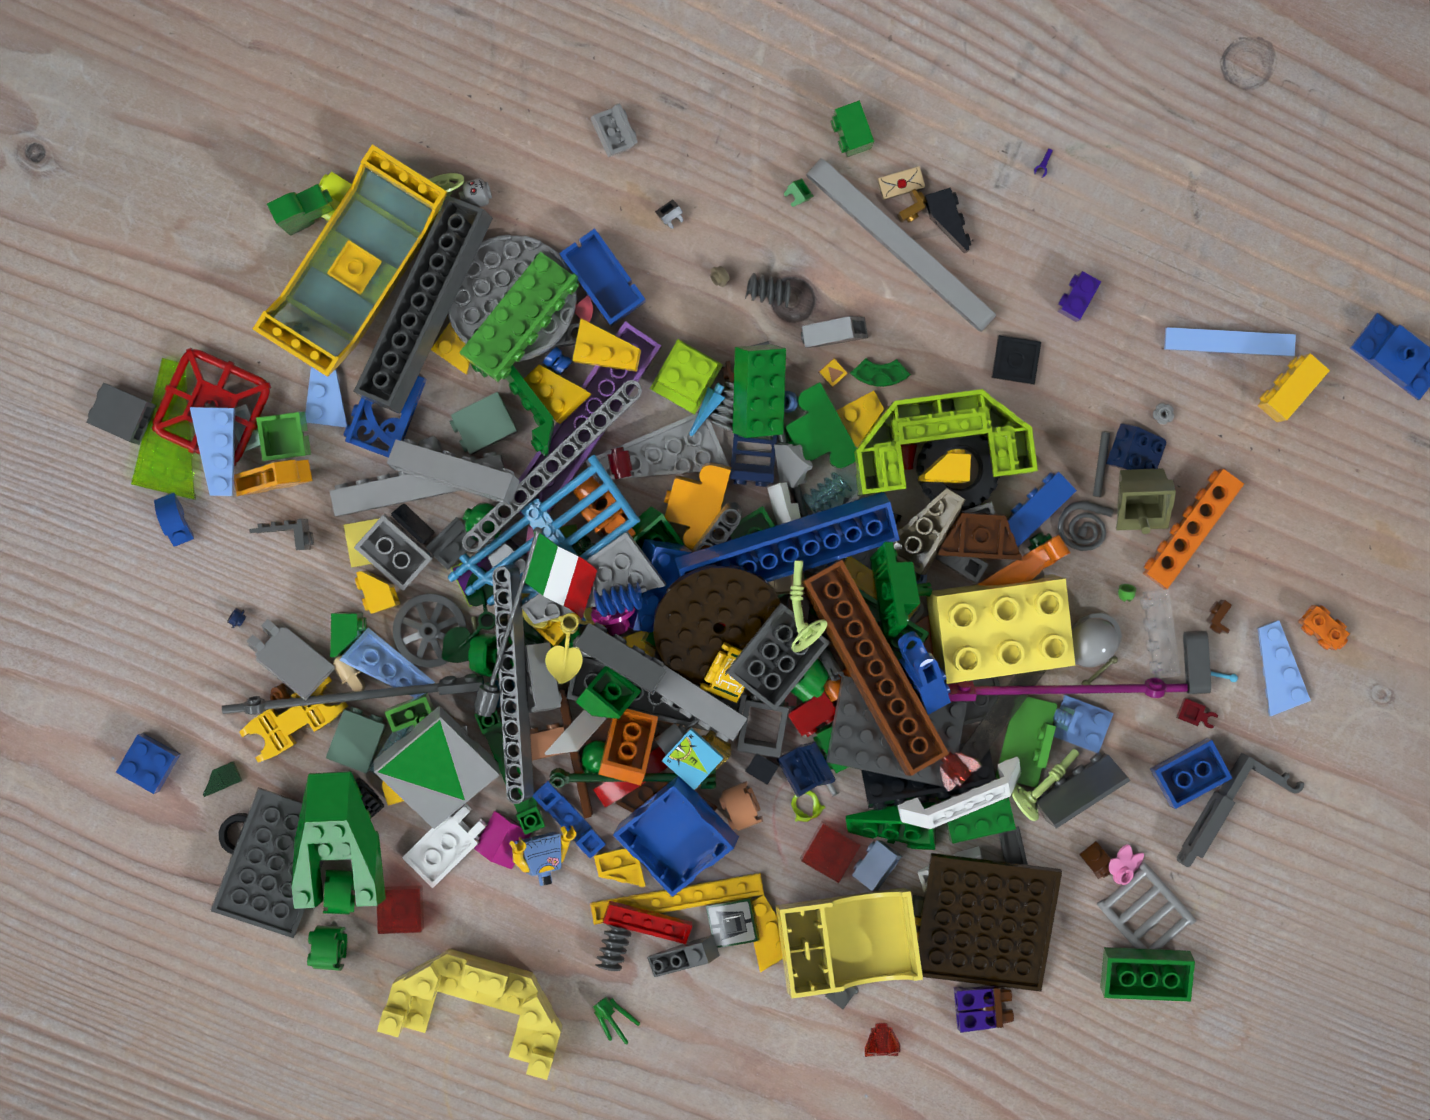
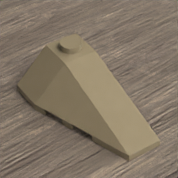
M946 488L902 529H899L898 535L900 540L893 542L894 549L897 551V561L913 562L914 571L920 575H926L966 499Z

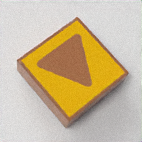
M835 358L818 372L831 388L849 374Z

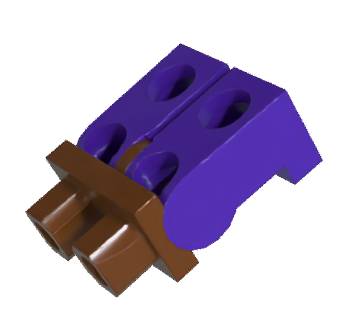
M998 986L953 987L955 1007L957 1008L955 1009L957 1029L960 1033L996 1027L1002 1028L1003 1024L1014 1021L1013 1009H1002L1001 1002L1012 1001V991L1010 988H999Z

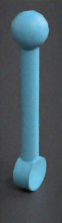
M1211 671V676L1230 679L1231 682L1238 680L1236 674L1227 675Z

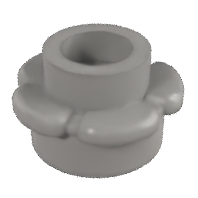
M1160 403L1153 411V417L1159 424H1167V422H1171L1174 419V409L1169 404Z

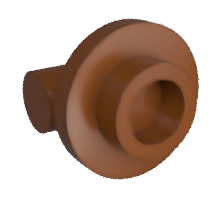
M284 683L271 689L270 700L291 698Z

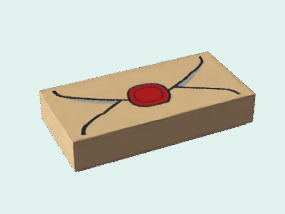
M920 166L877 179L883 200L910 193L913 189L917 191L925 188Z

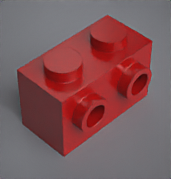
M823 692L818 698L814 696L788 712V716L801 736L806 734L809 737L818 731L817 726L823 722L827 725L834 720L836 708L826 693Z

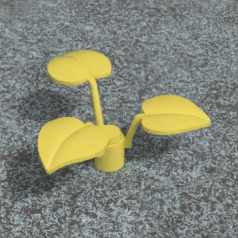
M521 593L522 599H524L525 597H528V595H529V594ZM591 607L585 609L584 617L586 621L578 619L574 614L570 613L550 620L552 622H561V630L566 634L565 647H552L545 658L548 671L560 684L573 679L582 666L583 659L580 650L569 648L570 635L577 631L578 624H595L591 617ZM522 609L525 621L532 627L543 628L547 625L548 620L533 624Z

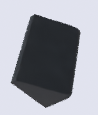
M402 504L391 513V516L421 544H425L435 533L406 504Z

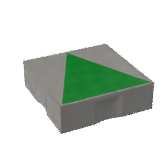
M438 706L420 721L407 736L395 742L374 760V773L433 829L500 775L499 763L477 742L469 738L461 726L441 706Z

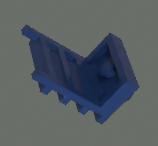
M734 434L729 480H734V484L747 485V481L756 482L755 486L768 487L769 484H773L774 444L777 443V435H773L772 440L738 437L737 434ZM737 442L772 445L771 453L737 450ZM736 454L771 458L770 466L736 463Z
M815 741L804 745L801 744L776 759L796 797L802 796L817 786L831 784L836 780Z

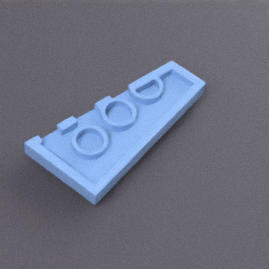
M190 407L210 496H233L235 409Z

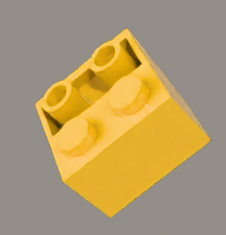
M368 571L356 572L355 582L358 590L363 591L365 598L362 599L365 610H369L370 614L401 605L394 584Z

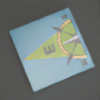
M691 728L663 758L662 762L695 790L723 760L724 756Z

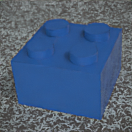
M141 733L134 739L116 773L155 794L161 790L181 754L145 733Z

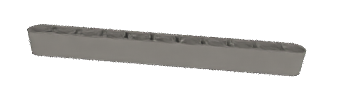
M820 158L806 174L818 188L974 328L982 332L996 317V314L824 159Z
M634 380L624 383L518 484L515 494L518 491H524L527 495L525 502L518 503L515 500V495L511 505L499 502L463 537L462 544L464 549L469 552H477L482 549L641 397V385ZM630 385L637 386L639 390L638 394L634 397L626 394V388ZM619 400L622 402L623 406L619 412H613L610 409L612 401ZM603 415L606 417L607 421L603 427H597L594 424L596 416ZM582 430L590 432L591 437L589 441L581 442L578 435ZM567 445L573 446L575 450L574 455L569 458L565 457L562 453L563 448ZM552 460L557 461L559 465L558 470L554 473L549 472L546 467L547 463ZM536 475L540 476L543 480L539 488H534L531 485V479ZM502 506L510 508L511 513L509 517L502 518L499 515V509ZM492 521L494 523L495 529L492 533L484 532V522ZM471 536H475L479 540L478 546L474 549L470 548L467 544V540Z

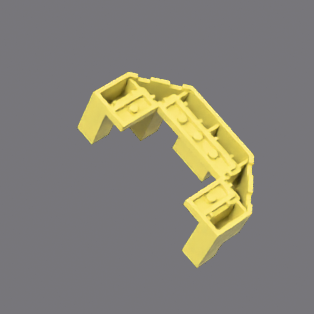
M448 949L406 974L397 977L393 982L377 1032L399 1037L405 1027L425 1033L437 992H441L520 1015L509 1057L528 1062L527 1075L545 1080L548 1079L563 1025L559 1018H557L533 972L454 949Z

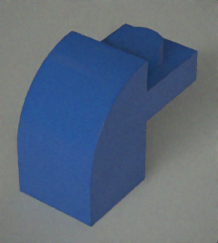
M175 492L154 500L155 512L164 535L168 536L173 547L193 540V532L184 518V509Z

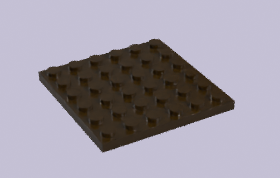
M931 853L918 933L923 977L1041 992L1062 870Z

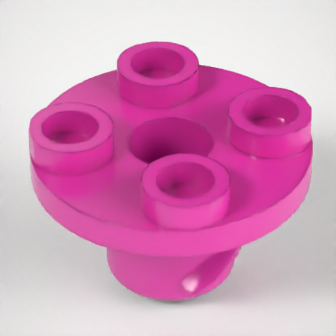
M595 606L591 607V617L594 623L606 625L605 628H607L608 634L612 636L614 634L621 635L630 626L628 618L634 613L635 607L631 612L625 607V612L622 614L617 610L615 615H611L608 611V615L603 617Z

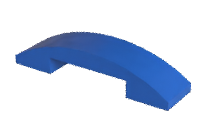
M548 780L533 793L532 797L545 811H548L561 827L565 826L567 831L571 829V826L574 827L576 837L573 840L589 858H592L606 845L585 818Z

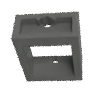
M754 694L746 696L742 715L747 720L739 731L737 751L780 758L789 703L783 700L775 710L782 713L777 741L773 743L745 738L750 707L773 710Z

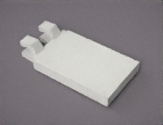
M467 803L435 829L431 828L402 857L432 888L479 843L478 840L480 838L477 835L487 826V823L482 818L471 829L462 821L472 810Z

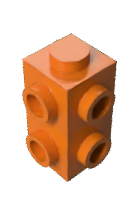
M1311 605L1298 621L1302 625L1301 629L1309 636L1313 634L1318 638L1317 643L1325 650L1341 649L1347 643V637L1350 635L1345 630L1347 626L1338 619H1332L1329 616L1330 611L1324 606Z

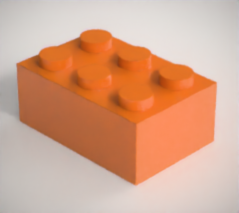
M626 709L619 719L612 718L598 774L641 785L646 773L658 717Z

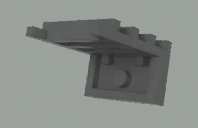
M297 519V524L291 520L284 521V525H282V522H271V527L267 523H258V528L249 529V533L257 534L294 530L296 550H311V545H314L313 532H309L308 519Z

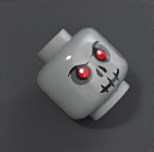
M481 178L464 182L462 185L463 190L459 191L461 201L477 207L488 205L489 199L492 198L488 182H484Z

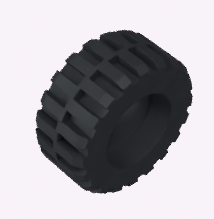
M981 434L927 441L917 458V481L921 485L924 495L931 499L930 501L934 500L941 492L948 488L966 499L961 510L970 509L987 500L998 485L997 481L1000 476L993 477L988 438ZM960 448L969 451L978 463L976 480L964 489H953L943 482L918 481L919 476L951 449Z

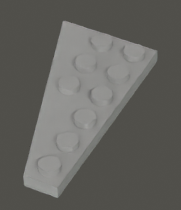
M698 413L616 447H624V451L629 450L633 470L631 471L632 476L625 478L700 472L702 466L709 462L729 466L708 417L693 436L689 435ZM611 450L596 457L611 479H614V474L611 475L607 454H611ZM586 460L587 466L590 467V462ZM597 472L592 475L597 481L601 480Z
M628 531L586 559L597 569L586 608L596 606L594 590H597L601 596L603 588L610 594L611 587L613 586L616 592H619L620 585H623L624 589L628 590V583H631L633 588H636L638 582L642 593L650 589L666 586L663 578ZM540 593L521 606L533 624L573 612L569 608L542 596Z

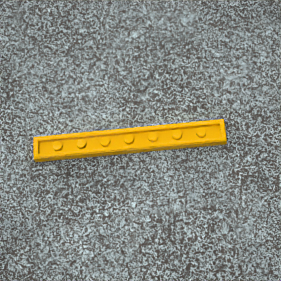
M754 873L687 885L673 897L664 889L590 902L593 923L596 925L603 923L609 900L656 913H664L764 895L761 873Z

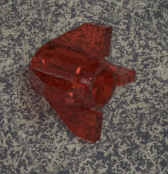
M949 751L947 756L940 759L942 761L940 771L943 786L948 792L957 785L961 786L972 772L974 773L982 766L981 763L971 756L957 751L952 754Z
M887 1023L875 1024V1027L871 1028V1033L865 1046V1057L898 1056V1053L901 1052L900 1042L893 1032V1028L888 1027Z

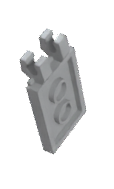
M267 619L262 624L263 631L271 638L263 644L257 637L252 635L247 640L248 646L256 652L257 662L306 701L335 670V667L288 628L281 626L278 629L275 624Z

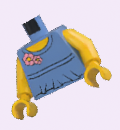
M565 826L561 827V836L560 833L550 832L526 839L519 837V840L515 841V843L510 841L509 844L513 848V862L522 872L531 876L538 875L540 886L552 884L551 871L561 869V863L564 862L570 842L576 837V831L573 826H571L569 831L566 830Z

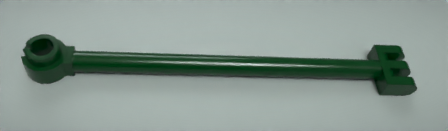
M716 767L701 782V789L716 788ZM562 768L553 769L550 773V783L556 788L569 784V782H626L599 775L598 773H570ZM645 773L642 782H671L678 775L676 773Z

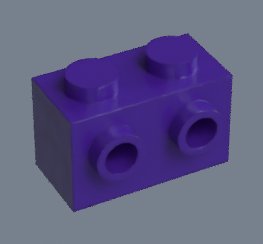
M1083 271L1078 275L1074 274L1069 283L1071 288L1068 294L1064 293L1058 303L1060 305L1058 312L1075 322L1081 320L1101 281Z

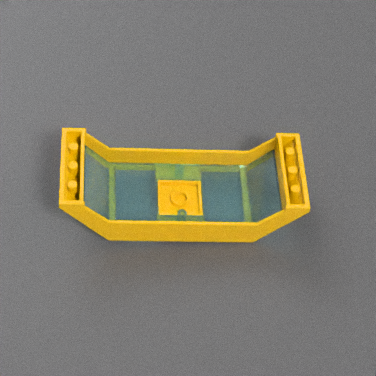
M373 144L361 160L360 167L350 189L289 283L270 307L263 311L252 328L263 337L327 377L357 347L425 242L447 194L446 190Z

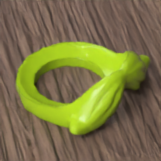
M808 791L805 793L813 799L812 816H808L798 809L796 805L798 797L796 795L792 798L791 806L796 815V822H808L818 817L822 810L825 809V806L820 804L814 792Z

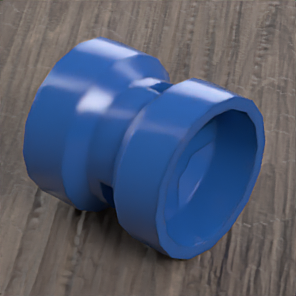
M557 346L543 360V363L547 367L553 368L554 373L559 376L573 362L568 356L565 357Z

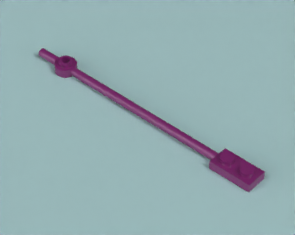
M1156 677L1147 679L1145 684L974 686L973 681L947 684L951 691L948 693L950 701H976V695L1145 693L1151 698H1161L1165 695V692L1188 691L1187 683L1165 684L1164 681Z

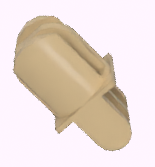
M342 656L337 657L334 660L333 666L335 667V672L342 680V684L348 682L354 692L364 690L365 683L359 675L361 671L339 661Z

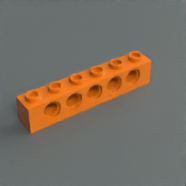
M1225 469L1214 470L1207 479L1209 481L1205 489L1202 487L1195 495L1197 499L1192 506H1187L1182 513L1184 518L1180 523L1176 522L1169 531L1170 537L1167 541L1163 540L1157 547V555L1154 559L1152 557L1149 558L1145 563L1144 568L1146 570L1143 574L1163 589L1170 587L1243 487L1244 483ZM1215 487L1221 489L1222 494L1219 499L1213 496V489ZM1203 504L1209 508V513L1206 516L1200 513V507ZM1189 522H1194L1196 525V531L1193 534L1187 530ZM1177 539L1182 540L1184 544L1181 551H1177L1174 547ZM1165 556L1171 560V565L1167 569L1161 564Z

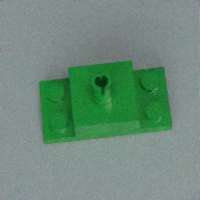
M884 542L871 556L870 561L883 635L886 640H893L907 626L908 615L920 604L919 596L930 597L932 588H928L931 587L930 582L917 583L913 562H897V551L894 549L893 542Z

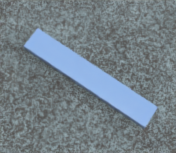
M1167 327L1165 328L1164 350L1293 357L1295 356L1296 334Z

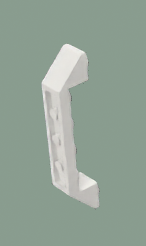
M1014 757L997 764L1000 779L993 780L978 788H973L966 793L932 805L927 809L923 808L918 797L897 805L901 821L932 829L1010 797L1021 775L1019 758Z

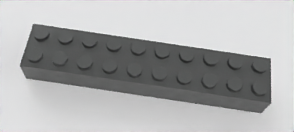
M447 195L353 391L363 399L396 413H401L493 220L484 209Z

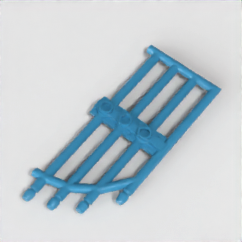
M592 455L588 458L591 464L590 467L543 503L537 498L521 510L524 517L471 558L466 553L460 556L459 559L463 564L456 571L451 572L448 579L452 582L468 570L472 571L479 579L465 589V593L468 596L475 593L476 590L485 584L493 586L492 576L494 569L499 566L513 564L530 551L534 537L487 573L476 564L528 524H530L533 530L536 527H540L543 535L558 546L576 554L572 545L622 508L628 520L580 555V557L586 560L641 520L597 457ZM597 472L603 484L554 521L547 510ZM609 490L616 502L566 539L559 528ZM529 585L523 586L522 593L529 595L522 599V605L538 594ZM494 595L487 600L489 606L494 605Z

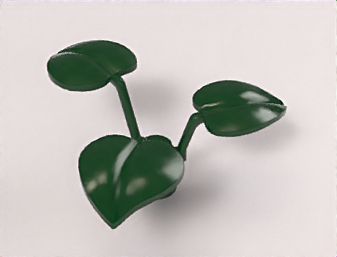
M480 567L485 573H487V571L483 567ZM474 573L471 574L466 588L473 585V582L479 579ZM485 584L472 595H466L470 605L477 607L483 604L484 612L478 618L479 626L471 635L469 630L464 627H454L446 633L441 655L443 660L451 663L469 661L468 653L472 638L481 629L491 630L496 626L495 615L488 612L487 600L494 595L493 586ZM523 618L525 646L544 643L543 636Z

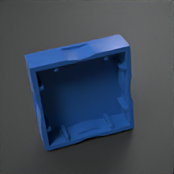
M679 776L620 822L613 834L633 857L646 866L650 874L672 897L690 884L701 871L714 865L733 850L739 838L706 801Z

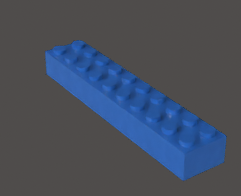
M880 492L677 557L675 561L680 577L703 566L716 564V566H729L731 564L747 568L748 571L760 575L767 582H771L794 574V561H803V571L880 547L884 542H895L900 539L891 502L884 492Z

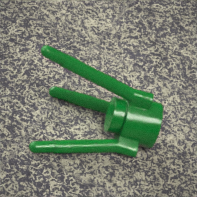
M604 997L593 1006L594 1014L599 1019L609 1041L612 1040V1036L604 1019L610 1022L624 1044L627 1045L628 1040L611 1017L615 1012L613 1008L637 1026L640 1025V1022L619 1006L613 998L609 1000L607 997Z

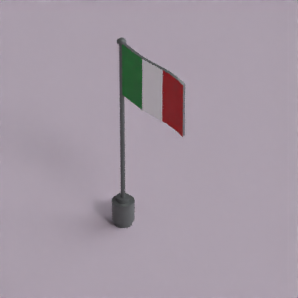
M540 527L534 529L535 535L490 683L479 686L475 699L474 712L484 717H491L498 703L500 690L497 689L498 686L494 682L524 583L528 584L542 596L569 608L582 619L597 573V569L584 558L558 546L543 535Z

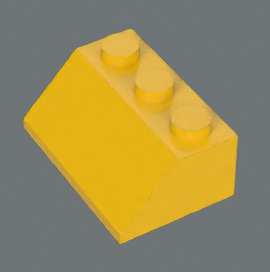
M961 449L947 451V454L941 456L919 476L918 481L965 483L970 481L971 454H965V450Z

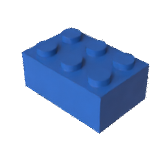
M1208 738L1150 768L1168 804L1174 809L1232 779L1213 740Z

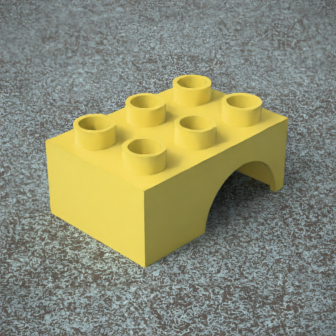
M1049 574L1044 575L1041 579L1015 584L970 585L934 590L930 597L926 596L933 657L946 676L944 680L946 684L1075 666L1066 578Z
M906 888L776 905L787 993L791 998L841 992L852 986L879 981L923 980L911 891Z

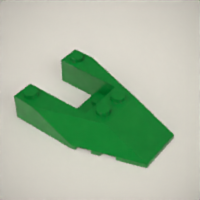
M351 771L308 774L294 843L292 873L294 909L315 908L324 901L320 860L351 859L356 907L378 906L386 899L379 833L374 829L370 819L372 817L364 806L361 792Z

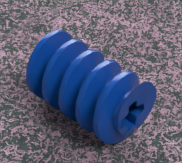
M638 582L636 588H633L632 584L628 583V590H625L623 585H620L619 592H616L613 586L611 587L610 594L603 588L601 596L597 590H594L596 609L603 617L608 615V611L611 615H615L617 610L622 614L625 612V607L629 612L633 611L634 606L637 610L642 609L643 597Z

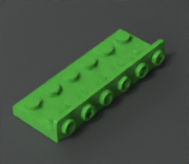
M540 251L459 352L460 355L495 381L499 382L501 378L505 379L511 372L510 367L515 361L519 362L524 356L525 348L537 340V333L541 328H546L549 325L553 313L561 310L564 306L565 298L569 293L572 295L579 286L578 276L575 273H569Z

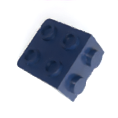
M1121 423L1106 464L1126 470L1158 469L1167 443L1166 439L1137 426Z

